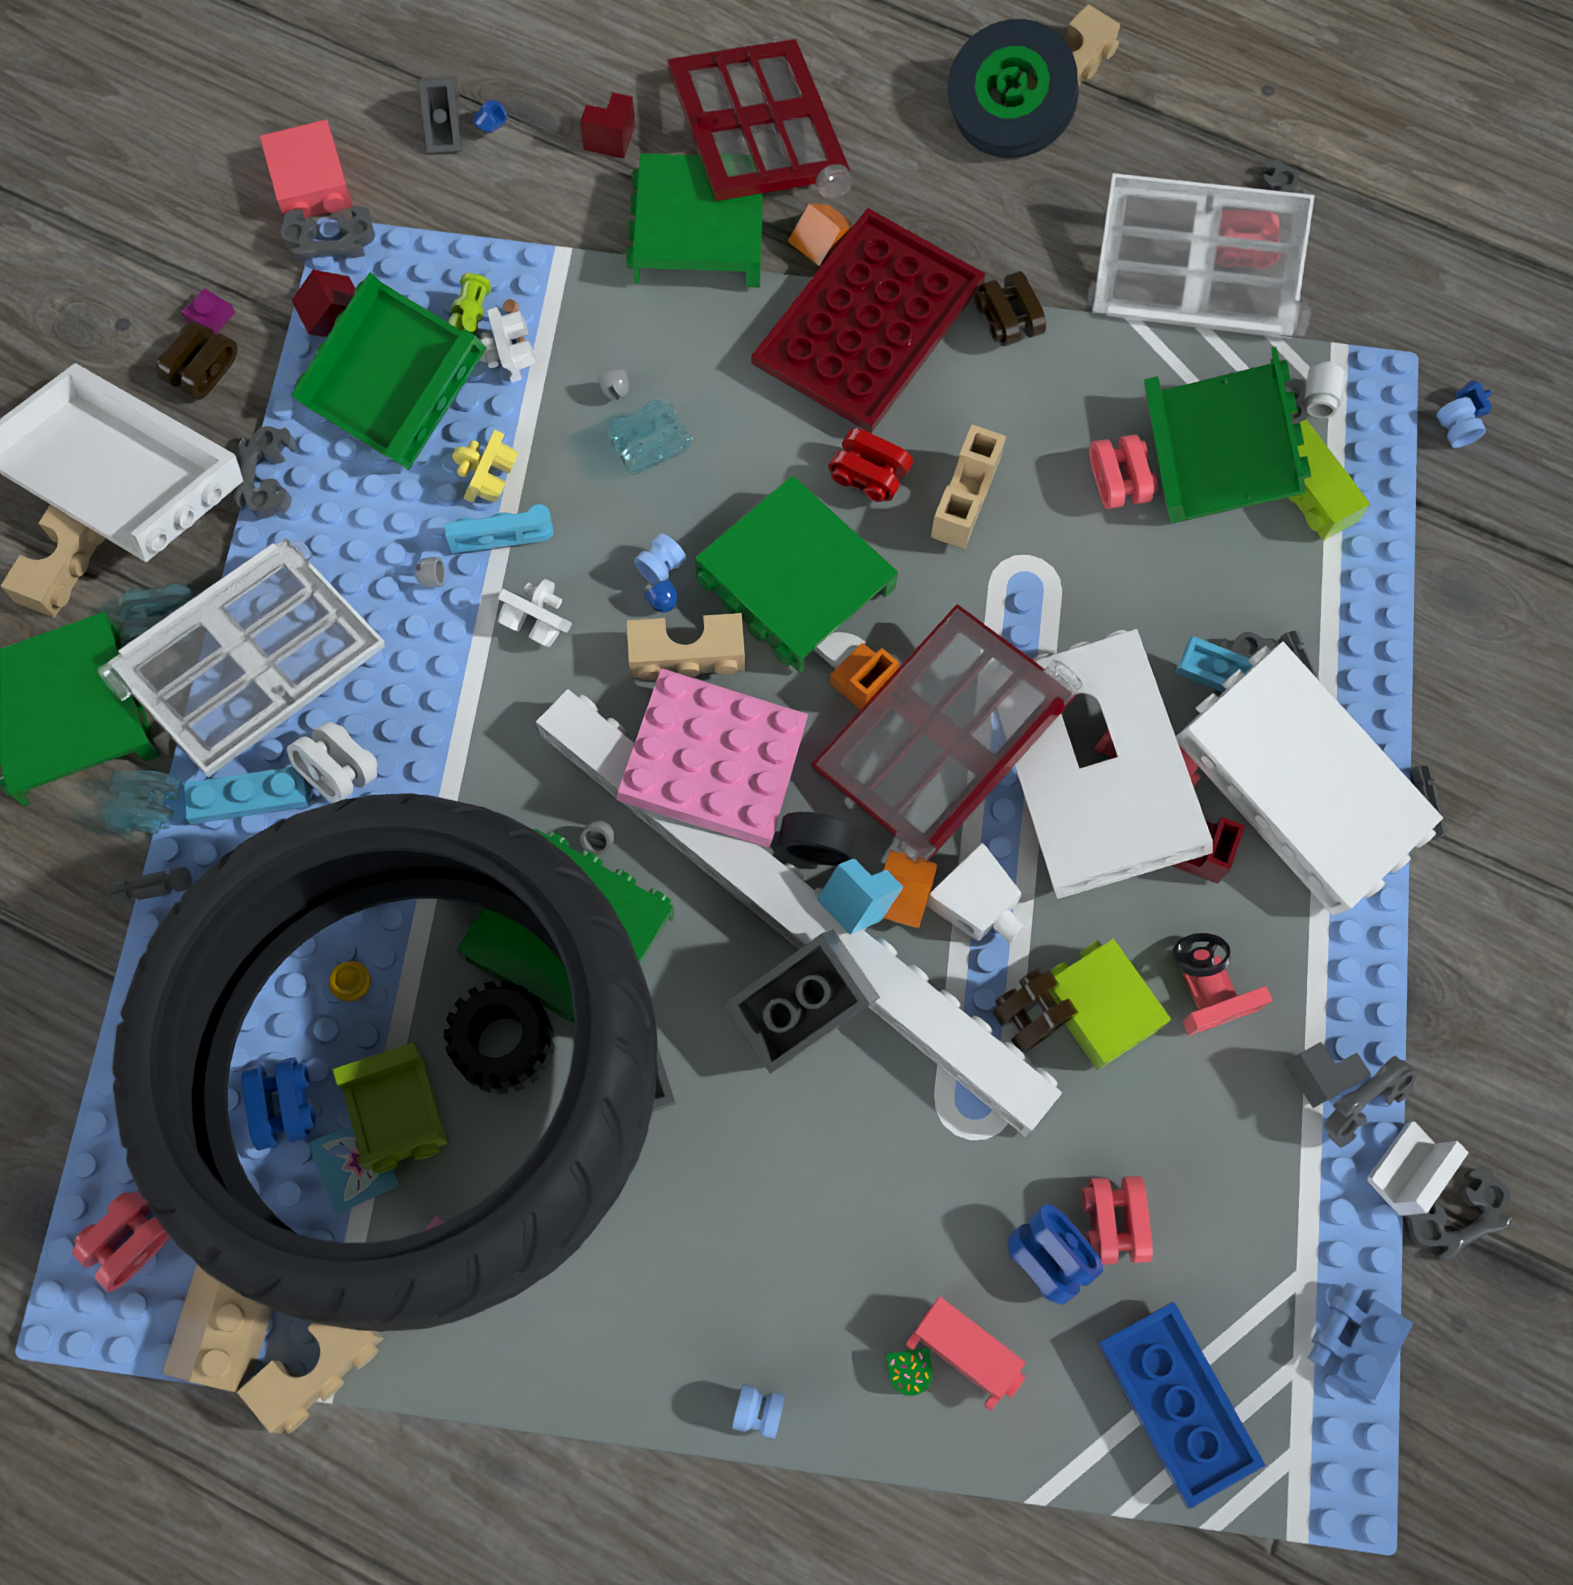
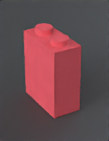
M327 119L260 135L282 215L291 210L301 209L305 219L310 216L314 217L330 212H338L353 206Z

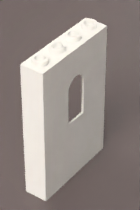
M1134 629L1128 632L1126 630L1115 631L1103 640L1093 643L1080 642L1071 646L1068 651L1055 655L1042 654L1035 657L1033 661L1043 667L1049 677L1073 695L1088 694L1099 702L1118 756L1079 769L1061 713L1015 764L1056 898L1060 899L1211 854L1213 840L1138 630ZM1001 667L994 674L987 676L993 696L1013 675L1005 667ZM1023 680L997 708L1007 742L1047 699Z

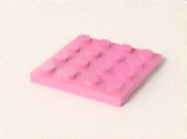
M661 668L620 783L616 801L769 848L808 714Z

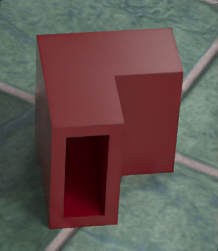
M612 92L607 108L585 105L580 119L584 150L625 158L635 128L633 96Z
M313 269L291 302L309 335L327 337L334 328L337 316L345 311L354 297L356 288L349 276Z
M1221 817L1216 824L1206 821L1213 840L1211 854L1172 866L1218 884L1231 869L1245 829V825L1225 817Z

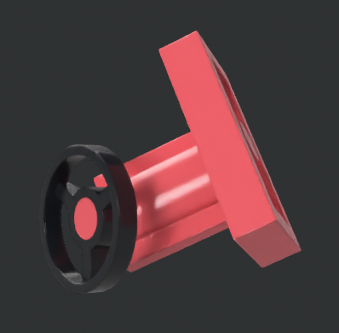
M1196 933L1180 939L1173 948V962L1182 972L1198 1008V1011L1192 1012L1182 1021L1188 1036L1260 1011L1273 1001L1266 986L1237 996L1225 970L1231 960L1230 947L1224 939L1214 934ZM1210 942L1206 947L1194 948L1190 953L1179 952L1183 947L1191 943ZM1217 946H1220L1226 953L1222 961L1219 955L1214 957Z

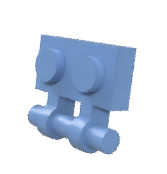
M1346 1283L1340 1296L1335 1295L1329 1306L1332 1312L1322 1330L1317 1329L1312 1339L1315 1345L1308 1359L1312 1363L1324 1367L1329 1356L1332 1355L1339 1361L1331 1376L1369 1400H1375L1413 1323L1376 1299L1369 1300L1363 1312L1356 1306L1362 1290L1351 1283ZM1347 1321H1349L1356 1327L1347 1345H1344L1338 1338Z

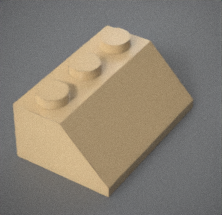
M196 1264L162 1374L192 1383L238 1392L253 1377L273 1309L243 1297L209 1276Z

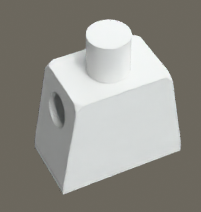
M983 843L929 894L926 903L932 911L977 941H980L994 928L1006 941L1011 943L1026 927L1011 912L1022 895L1020 890Z

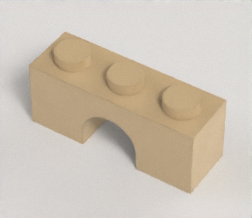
M1089 4L1069 23L1065 38L1076 61L1079 86L1085 78L1089 80L1093 77L1099 64L1104 58H1111L1119 44L1117 35L1120 24ZM1027 74L1029 90H1034L1037 87V82L1031 75Z
M971 424L960 451L950 486H946L934 516L931 538L962 549L966 548L999 465L1006 440L1005 435Z
M50 504L38 524L52 541L58 543L56 550L50 556L40 560H33L19 555L1 584V588L15 603L55 618L60 608L64 607L69 601L73 586L79 576L86 572L89 559L96 547L105 540V537Z
M742 613L704 615V631L702 636L696 642L688 645L675 643L668 637L665 618L627 620L631 678L638 677L645 681L656 680L661 668L691 678L698 676L699 673L715 672L717 675L728 676L737 673V671H745Z
M312 1323L307 1329L319 1343L320 1358L316 1367L309 1374L298 1377L291 1372L283 1361L272 1360L237 1393L269 1433H282L286 1430L289 1434L307 1420L310 1416L307 1409L319 1398L322 1401H326L344 1385V1381L341 1378L353 1366L360 1369L375 1357L379 1351L375 1346L384 1339L378 1331H357Z

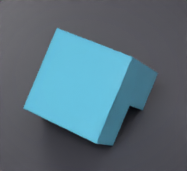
M854 858L837 866L817 900L851 935L880 922L903 889V886L888 870L871 876Z

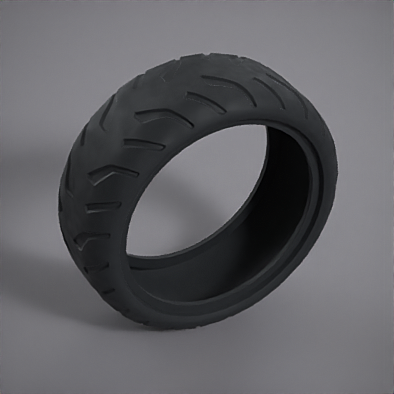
M415 793L368 795L344 799L292 815L288 819L278 821L246 839L236 849L223 855L182 895L181 901L173 905L147 945V951L138 962L120 1015L123 1021L116 1027L112 1071L116 1077L113 1084V1093L121 1145L127 1148L126 1163L141 1196L148 1201L151 1212L176 1245L193 1258L209 1276L245 1298L287 1315L316 1324L357 1331L419 1330L453 1323L476 1315L519 1295L539 1280L554 1272L581 1247L622 1192L630 1173L639 1160L648 1133L657 1084V1027L650 992L628 933L602 891L571 857L539 832L515 819L485 807ZM410 899H444L481 906L511 919L538 937L558 957L567 972L575 1020L574 1048L564 1092L551 1123L537 1146L519 1169L496 1191L454 1219L429 1230L398 1239L364 1243L318 1240L299 1235L283 1223L262 1201L250 1183L239 1160L232 1138L228 1114V1083L232 1056L244 1019L265 983L285 959L318 932L344 917L370 907Z

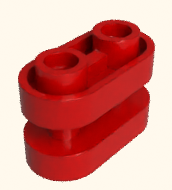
M851 428L842 441L844 451H837L834 454L828 469L832 479L839 485L844 487L851 486L863 492L869 499L875 502L891 501L900 487L897 478L906 477L913 465V459L903 448L863 429Z

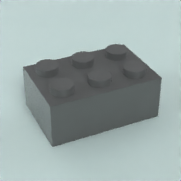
M833 929L818 935L723 1005L771 1074L881 997Z

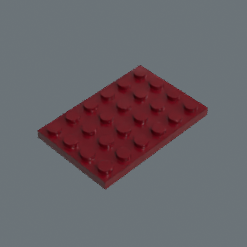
M867 208L751 355V364L865 431L872 433L977 293L979 285L985 281L986 274Z

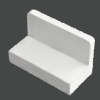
M1408 1122L1368 1176V1182L1399 1216L1428 1213L1468 1152L1458 1141L1435 1144L1416 1122Z

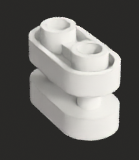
M326 722L312 731V739L303 736L287 747L289 760L296 771L332 803L344 800L352 795L353 786L363 788L377 778L378 764L373 754L366 749H362L350 737L344 727L333 722Z

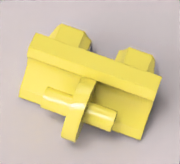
M494 429L482 456L478 453L480 444L476 441H470L468 447L460 446L455 448L452 458L459 465L456 473L461 477H467L470 470L475 471L463 499L474 503L478 496L495 503L498 501L506 481L489 474V468L493 466L509 474L519 452L501 442L505 434Z

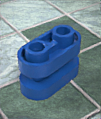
M295 1057L276 1061L275 1074L267 1076L262 1065L243 1069L242 1087L250 1138L255 1149L259 1151L275 1147L277 1145V1133L285 1131L290 1142L308 1139L310 1137V1129L316 1128V1117L312 1104H307L305 1088L310 1087V1078L305 1063L299 1064ZM278 1091L281 1115L277 1116L274 1114L271 1092Z
M1046 1204L1030 1217V1224L1020 1225L1008 1236L1009 1254L1012 1260L1017 1265L1023 1267L1037 1284L1043 1297L1063 1305L1080 1292V1285H1089L1103 1273V1264L1094 1248L1064 1213L1058 1208Z

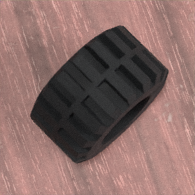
M493 981L484 983L485 990L479 992L476 987L468 990L470 998L464 1001L460 997L454 1003L458 1011L456 1014L449 1012L446 1021L450 1025V1029H444V1039L448 1043V1046L445 1048L454 1066L473 1086L476 1084L481 1090L489 1093L491 1089H495L498 1094H508V1088L513 1087L517 1092L525 1089L523 1082L530 1079L534 1083L540 1078L537 1074L540 1068L546 1071L550 1062L547 1056L548 1054H554L555 1048L552 1038L555 1037L554 1028L538 998L534 994L531 996L525 987L518 985L517 988H514L512 983L502 981L501 986L496 987ZM508 1018L517 1020L522 1024L523 1031L520 1042L510 1053L501 1057H487L480 1054L478 1049L479 1038L483 1030L490 1023Z

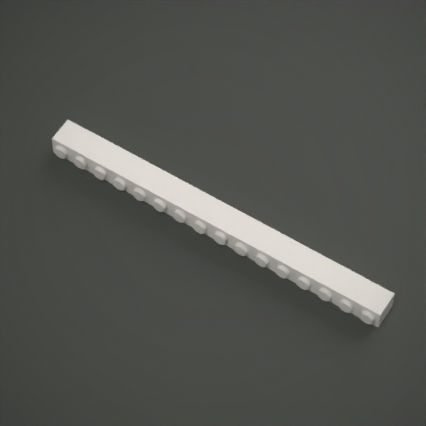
M567 689L536 721L540 736L616 798L635 743L625 736L627 734L625 729L613 718L606 720L599 715L596 705L583 694L577 697ZM621 802L798 950L821 933L834 929L881 997L868 1007L1023 1136L1027 1137L1060 1097L1062 1092L1056 1088L1058 1083L1049 1073L1040 1068L1035 1071L1023 1061L1025 1056L1016 1046L1009 1042L1002 1044L991 1035L993 1030L984 1020L975 1015L971 1018L959 1008L960 1002L951 993L943 989L940 992L927 982L929 980L928 976L914 964L907 966L896 957L897 951L882 938H878L876 941L864 931L865 929L850 935L818 902L817 898L823 889L817 887L814 890L803 881L805 879L804 875L790 863L783 865L773 857L774 851L771 847L767 848Z

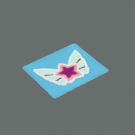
M341 1127L308 1142L336 1215L399 1186L393 1169L384 1173L373 1174L372 1170L366 1171L359 1166L357 1157L360 1156L353 1128L345 1129ZM336 1145H344L351 1151V1154L327 1155L329 1150Z

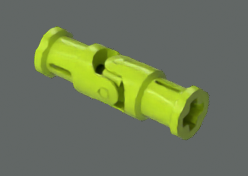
M465 273L461 276L460 284L462 288L458 299L453 301L448 323L461 331L466 329L477 336L478 323L482 321L484 315L482 306L485 297L491 293L492 286L490 281L480 274Z

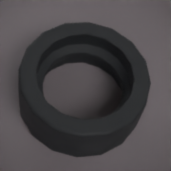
M792 812L782 818L777 846L778 850L785 855L800 861L818 865L838 866L852 859L856 829L850 823L829 815L813 812Z

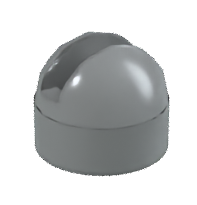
M625 370L608 371L599 377L601 390L608 399L619 400L620 396L625 397L627 395L629 380Z
M427 557L421 559L415 566L417 570L415 572L416 580L426 587H442L445 581V566L442 558Z
M595 821L588 824L580 836L583 849L597 856L605 854L614 842V830L604 821Z

